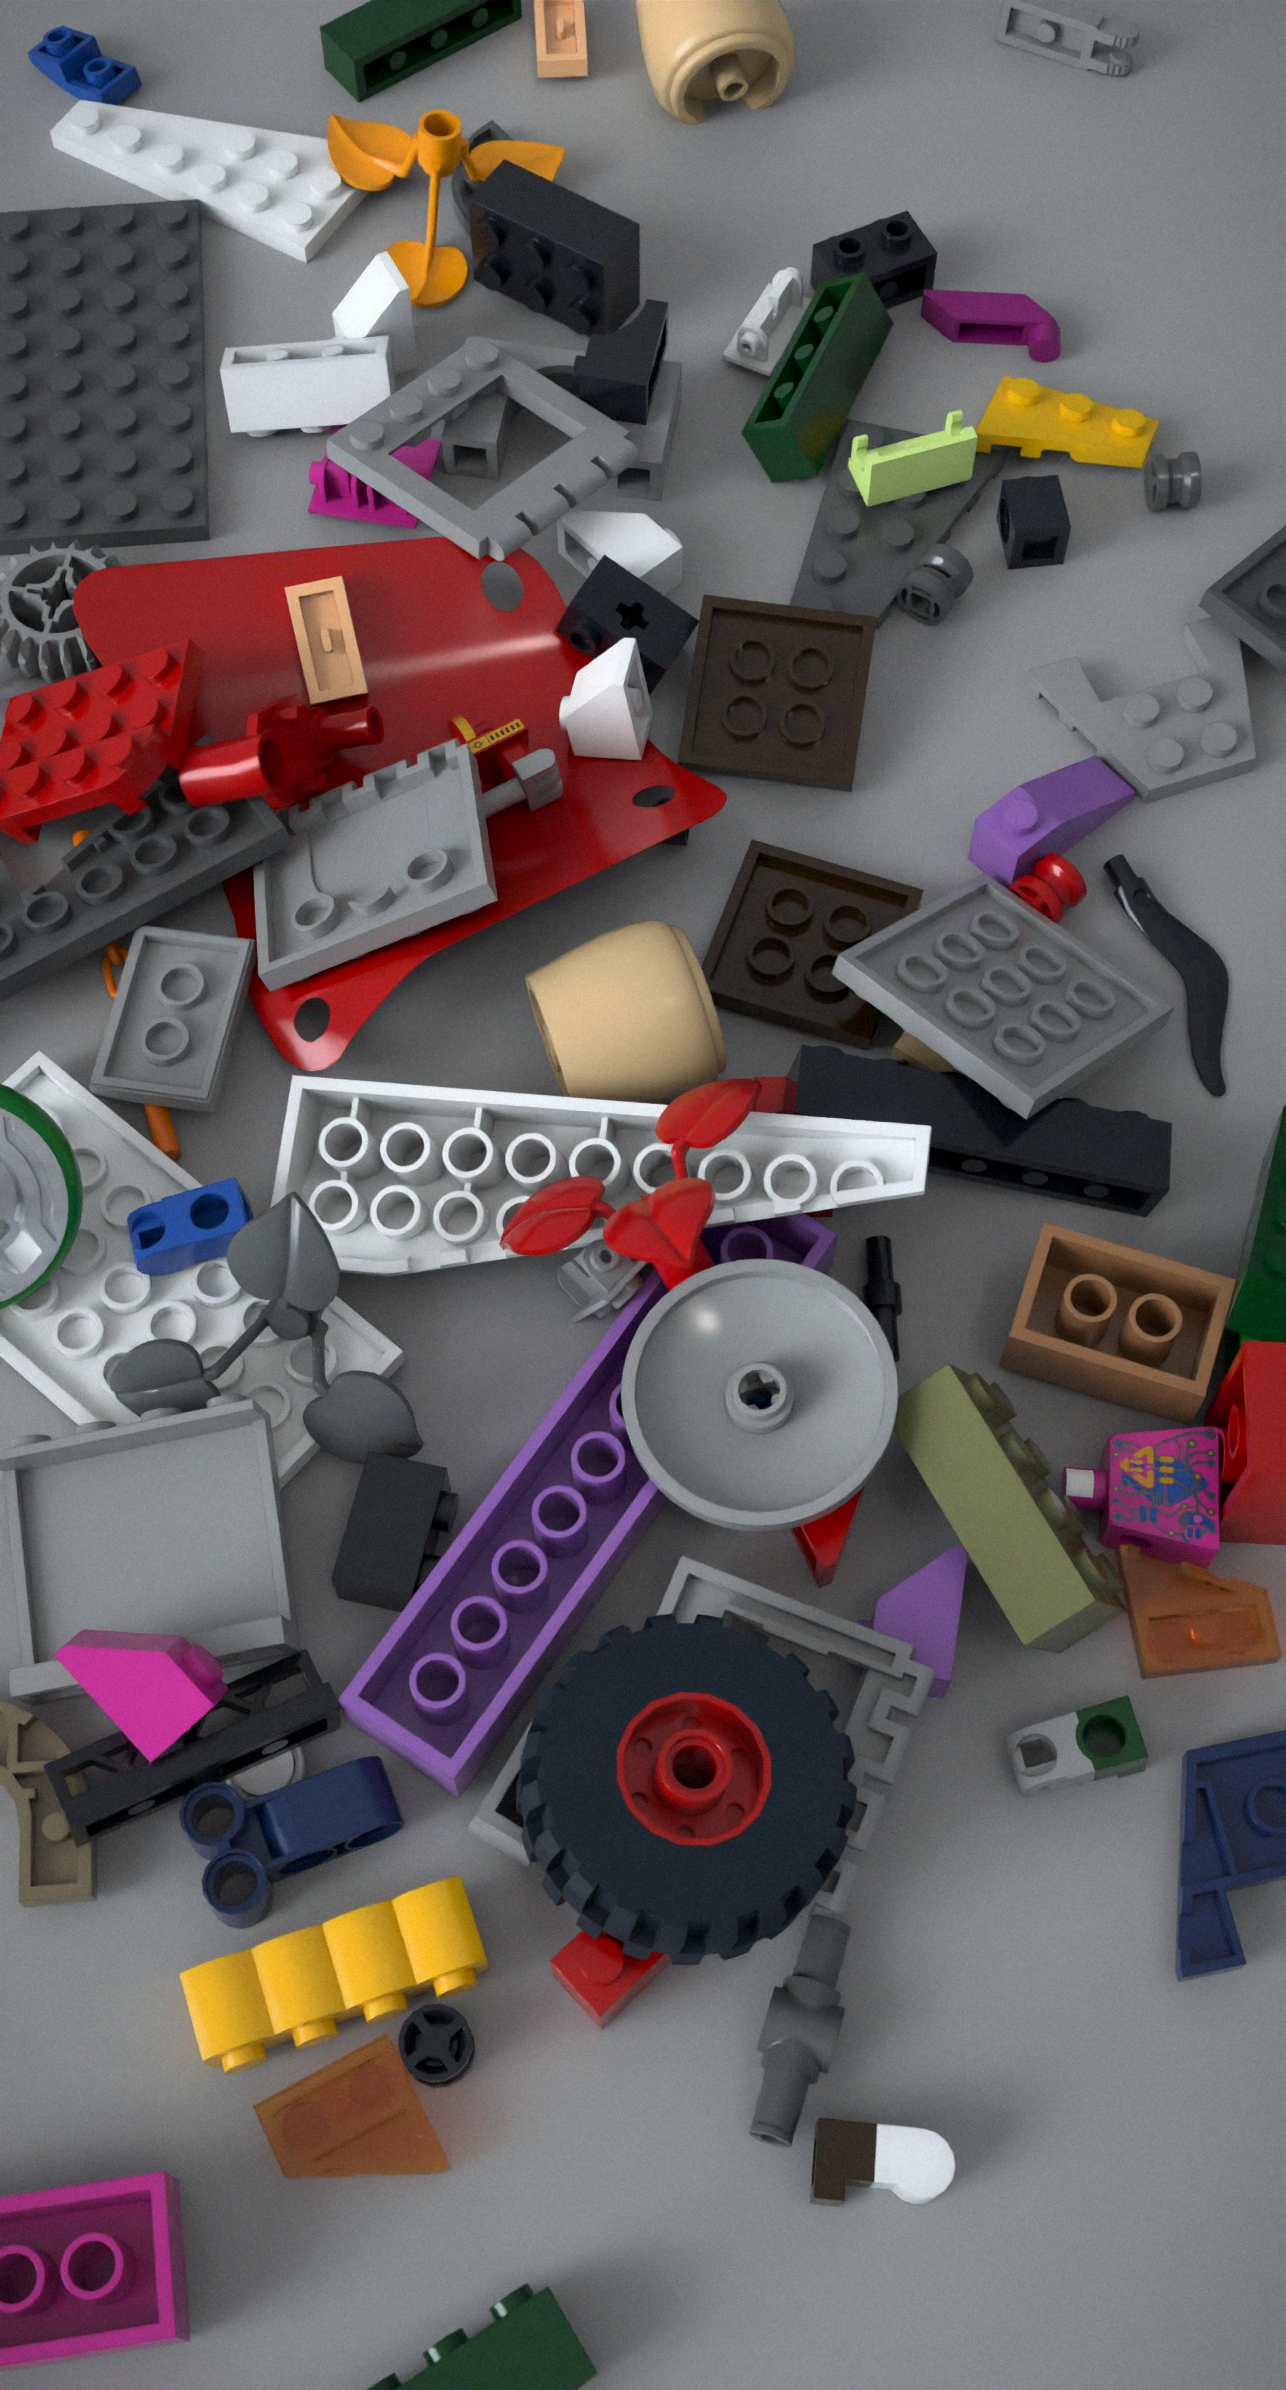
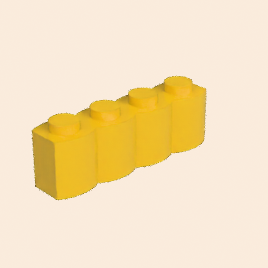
M460 1875L419 1887L391 1900L353 1910L323 1924L279 1936L252 1949L205 1962L180 1973L202 2061L210 2068L222 2065L224 2073L229 2075L243 2072L265 2063L268 2060L265 2050L280 2043L294 2040L296 2049H305L327 2042L339 2035L336 2025L350 2018L365 2015L367 2024H374L397 2017L409 2010L407 1999L420 1993L435 1989L437 1998L444 1999L467 1992L479 1985L477 1974L490 1969Z

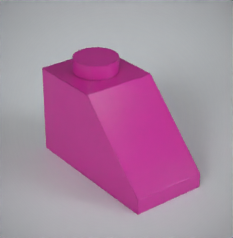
M82 1629L54 1654L56 1659L150 1763L208 1713L229 1689L221 1680L223 1671L217 1660L202 1646L197 1644L191 1646L179 1635Z

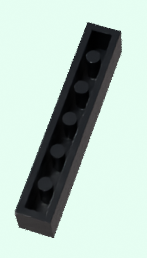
M802 1044L787 1073L782 1114L931 1126L932 1135L928 1172L1142 1217L1149 1215L1170 1188L1172 1123L1151 1119L1148 1115L1139 1111L1126 1110L1118 1112L1090 1106L1084 1100L1069 1097L1056 1099L1028 1119H1025L1014 1110L1004 1106L998 1098L978 1083L968 1080L962 1074L956 1072L935 1073L906 1067L904 1063L894 1059L873 1060L845 1054L839 1048L827 1045L812 1047Z

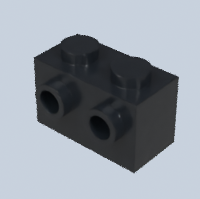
M904 211L813 244L810 285L816 292L822 281L866 273L887 310L922 297L924 289L933 290L937 252L910 213Z

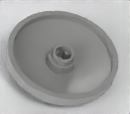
M776 1259L737 1260L705 1269L687 1278L664 1295L649 1311L635 1333L626 1355L621 1385L622 1411L627 1434L640 1465L651 1481L676 1505L704 1521L721 1527L752 1532L780 1531L811 1523L832 1513L856 1495L872 1477L889 1447L894 1431L898 1407L897 1370L890 1345L878 1321L860 1299L841 1283L817 1270L793 1262ZM760 1395L766 1396L771 1400V1406L759 1410L755 1404L748 1405L753 1397Z

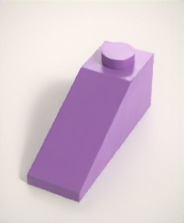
M1096 756L1023 783L975 819L968 859L983 873H986L1009 890L1012 883L1020 876L1033 873L1035 862L1043 854L1050 852L1060 856L1134 800L1136 791Z

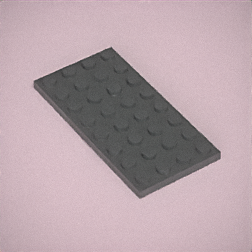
M198 199L0 212V556L30 554L31 546L39 552L50 550L53 540L61 548H68L77 539L81 546L84 547V550L97 544L100 548L210 540L202 227Z

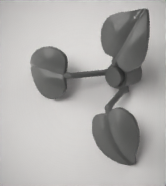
M296 1192L289 1193L272 1208L245 1223L236 1232L229 1244L227 1263L237 1283L251 1296L270 1301L267 1307L261 1310L257 1320L215 1364L203 1369L199 1353L187 1342L174 1339H156L147 1341L130 1350L117 1363L110 1377V1389L115 1393L116 1398L139 1417L144 1412L158 1408H178L182 1413L207 1408L206 1402L209 1399L221 1396L219 1390L211 1381L219 1378L262 1331L270 1326L277 1336L285 1340H298L308 1335L312 1338V1384L314 1390L320 1396L307 1404L303 1413V1422L309 1434L324 1450L345 1461L365 1464L368 1451L406 1459L417 1454L424 1444L417 1431L414 1413L408 1400L385 1377L373 1372L354 1370L339 1374L334 1378L331 1385L327 1382L325 1377V1335L329 1327L327 1323L321 1320V1316L325 1308L334 1300L339 1290L341 1280L340 1268L334 1250L322 1226Z

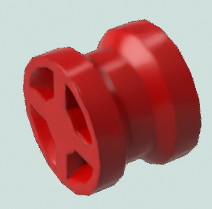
M1050 852L1043 854L1035 862L1031 875L1020 876L1009 888L1011 892L1056 924L1061 921L1065 908L1077 906L1087 894L1085 881L1077 868L1064 857Z

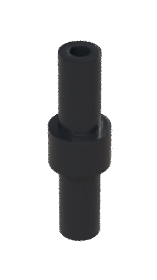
M873 1236L865 1241L868 1283L862 1287L863 1304L869 1309L882 1328L896 1363L900 1360L896 1316L900 1315L903 1311L901 1286L894 1281L891 1239L886 1236Z

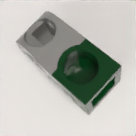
M1128 1695L1033 1724L1010 1734L1004 1740L1020 1794L1027 1797L1050 1793L1076 1783L1082 1785L1115 1775L1121 1778L1143 1772L1148 1760V1753Z

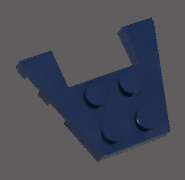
M1286 1730L1187 1750L1182 1757L1175 1973L1178 1982L1243 1968L1247 1963L1226 1892L1286 1879Z

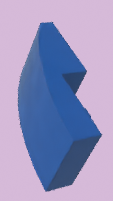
M63 25L48 31L44 35L43 41L27 53L33 65L54 83L79 100L118 105L142 86L136 67L103 56L94 36Z

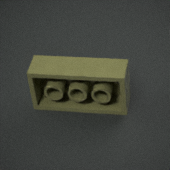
M947 1364L898 1397L894 1431L1023 1645L1060 1654L1127 1611L1117 1594L1125 1589L1124 1583L1108 1558L1103 1553L1095 1557L1081 1537V1534L1088 1530L1084 1518L1068 1496L1064 1495L1058 1498L1045 1479V1476L1052 1472L1051 1466L1036 1443L1031 1438L1023 1442L1013 1428L1010 1420L1016 1417L1017 1413L1004 1391L995 1382L988 1386L977 1372L969 1375L957 1367Z

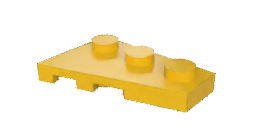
M1004 375L976 429L978 435L976 452L990 453L992 444L1020 447L1019 455L1022 457L1040 458L1043 450L1067 451L1076 462L1143 468L1154 443L1160 420L1146 417L1134 409H1119L1092 401L1083 394H1068L1040 386L1037 382L1028 378H1013Z

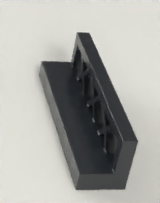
M307 1649L302 1650V1653L286 1657L226 1684L229 1689L218 1703L190 1728L189 1732H185L175 1741L183 1744L182 1748L159 1757L151 1763L148 1762L142 1766L134 1767L133 1764L139 1749L122 1731H119L43 1765L76 1848L185 1799L192 1789L202 1783L223 1782L339 1729V1702L330 1683H322ZM300 1673L308 1690L307 1692L271 1708L264 1707L272 1685ZM258 1692L254 1703L242 1699ZM222 1707L249 1715L248 1718L204 1738L199 1736L207 1715ZM126 1751L122 1762L110 1758ZM90 1766L116 1774L115 1778L75 1796L71 1795L65 1781V1777Z

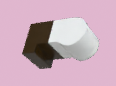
M818 2118L814 2129L810 2204L840 2207L844 2202L845 2186L892 2190L903 2201L913 2204L928 2203L940 2196L953 2180L955 2171L954 2153L944 2138L938 2133L927 2129Z

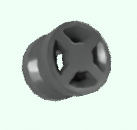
M1195 451L1182 452L1177 458L1167 459L1163 454H1149L1144 470V491L1149 510L1162 511L1168 504H1179L1184 509L1196 508L1199 505L1202 490V473L1197 453Z

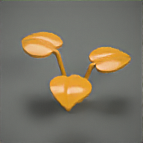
M434 109L424 113L419 119L418 131L414 132L413 139L408 133L388 124L355 121L333 113L328 124L329 157L335 171L347 184L368 191L384 190L392 184L395 175L400 178L408 177L417 157L419 164L430 176L426 243L404 240L396 242L385 249L410 288L411 305L418 308H434L449 303L460 294L467 281L468 268L463 253L454 247L435 246L440 178L450 176L458 167L461 158L469 178L472 181H482L483 183L499 164L506 159L553 182L565 155V147L514 140L485 142L478 145L469 154V141L466 138H461L460 119L454 113L443 109Z

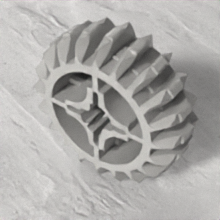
M76 539L68 548H61L54 540L50 550L39 552L31 546L29 557L24 560L11 556V571H0V654H2L4 661L9 664L11 669L20 668L21 672L29 680L42 674V677L51 685L59 676L65 675L68 679L77 676V674L98 669V666L102 665L83 638L73 613L74 595L79 582L90 573L103 568L122 566L116 555L105 556V553L102 552L98 544L85 551L84 547Z

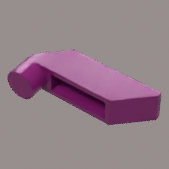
M924 289L921 318L951 342L1028 346L1030 358L1041 363L1051 362L1060 355L1061 332L1057 322L1045 309L1026 294Z

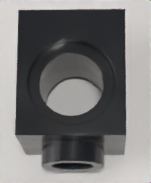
M1058 475L1025 476L1018 479L1003 480L996 520L1008 570L1063 564L1071 524Z

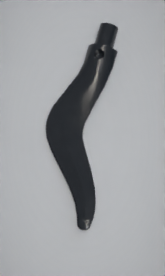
M1122 854L1108 860L1103 866V869L1117 889L1113 894L1138 929L1181 975L1187 991L1188 1028L1195 1067L1208 1091L1213 1096L1220 1097L1226 1091L1220 1065V1049L1229 989L1226 967L1216 951L1207 942L1163 907L1143 877H1137L1125 856Z

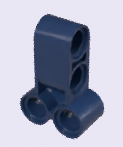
M368 1756L347 1762L246 1802H243L238 1792L228 1784L216 1781L202 1783L189 1792L183 1800L180 1810L181 1827L194 1850L206 1860H211L206 1866L202 1878L203 1894L217 1919L229 1927L238 1929L253 1927L264 1920L271 1910L274 1900L273 1883L380 1842L400 1831L405 1825L382 1759L379 1756ZM222 1807L234 1812L233 1823L223 1834L209 1837L199 1833L200 1820L210 1810ZM244 1873L252 1875L257 1879L254 1894L244 1903L231 1905L221 1900L222 1886L232 1876Z

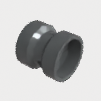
M932 544L918 559L917 570L908 573L896 590L897 601L902 609L911 618L926 625L941 623L951 611L954 604L953 599L964 594L974 577L973 569L968 560L959 551L944 544Z

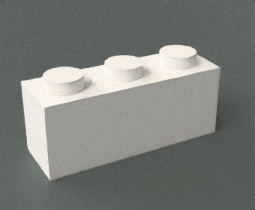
M389 335L225 348L220 367L231 433L246 432L252 437H265L276 433L279 429L300 428L303 432L318 433L330 429L332 425L349 424L396 392Z

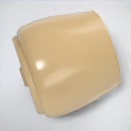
M635 0L642 51L653 92L660 105L675 119L682 120L687 125L704 123L702 101L719 97L727 102L743 97L753 111L762 110L770 107L784 90L795 63L796 51L790 21L780 0Z
M653 919L626 924L586 941L525 975L526 986L537 1026L562 1097L669 1105L687 1091L707 1083L716 1082L718 1074L725 1070L727 1061L726 1050L715 1005L695 951L683 929L678 926H669L664 921Z

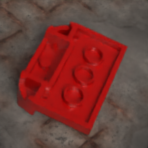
M190 638L10 698L0 741V831L14 837L22 844H33L38 842L41 825L49 821L112 802L128 815L147 807V801L142 797V794L156 782L167 765L178 771L182 764L189 736L204 651Z

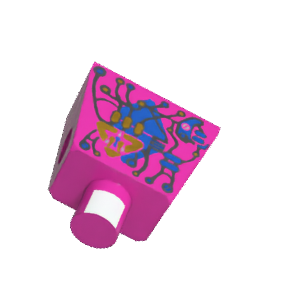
M1206 1426L1118 1433L1109 1436L1100 1456L1099 1469L1064 1467L1061 1497L1064 1495L1068 1496L1077 1508L1099 1510L1098 1539L1099 1544L1102 1546L1195 1570L1206 1571L1219 1551L1218 1427Z

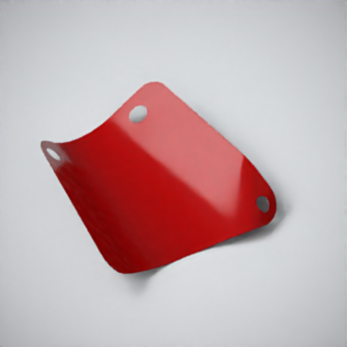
M444 536L108 567L90 573L79 582L75 589L73 613L83 638L103 667L190 638L204 651L186 748L195 747L194 744L207 732L211 734L216 742L239 738L246 734L247 716L285 696L297 694L307 708L322 707L331 716L363 710L374 706L379 711L384 725V739L382 743L339 750L332 764L323 768V772L327 773V785L311 792L286 808L301 803L305 810L310 809V798L351 781H354L358 788L363 787V776L406 758L409 759L412 766L418 764V753L450 739L447 721L457 715L463 716L471 727L487 720L492 728L520 715L529 728L528 749L530 752L533 753L539 749L547 748L555 754L564 788L561 797L532 812L523 800L486 818L498 901L485 905L473 913L463 914L425 929L418 935L403 938L368 952L361 958L348 960L316 973L304 981L294 982L271 992L258 975L257 957L248 989L251 1002L277 1050L289 1063L300 1070L312 1072L325 1070L337 1062L359 1028L399 982L414 968L439 950L713 817L727 802V794L724 791L674 763L660 752L648 738L641 761L574 756L568 732L562 731L560 727V705L564 696L571 695L576 673L594 659L591 655L583 654L574 649L564 636L555 631L567 607L554 582L540 563L521 548L503 561H497L488 554L481 559H477ZM490 563H506L520 577L523 585V598L515 610L507 612L498 610L485 597L481 586V576L484 569ZM342 576L369 694L312 706L305 682L285 587ZM497 775L483 783L488 790H491L504 782ZM667 786L675 791V795L670 801L659 806L646 808L636 806L633 803V798L637 793L650 787ZM261 796L262 799L266 802V804L274 813L286 809L281 808L274 810V808L269 804L265 797ZM252 865L221 883L234 915L238 938L254 939L257 944ZM320 998L330 1008L329 1023L320 1038L313 1042L306 1041L296 1031L294 1025L296 1013L307 1000Z

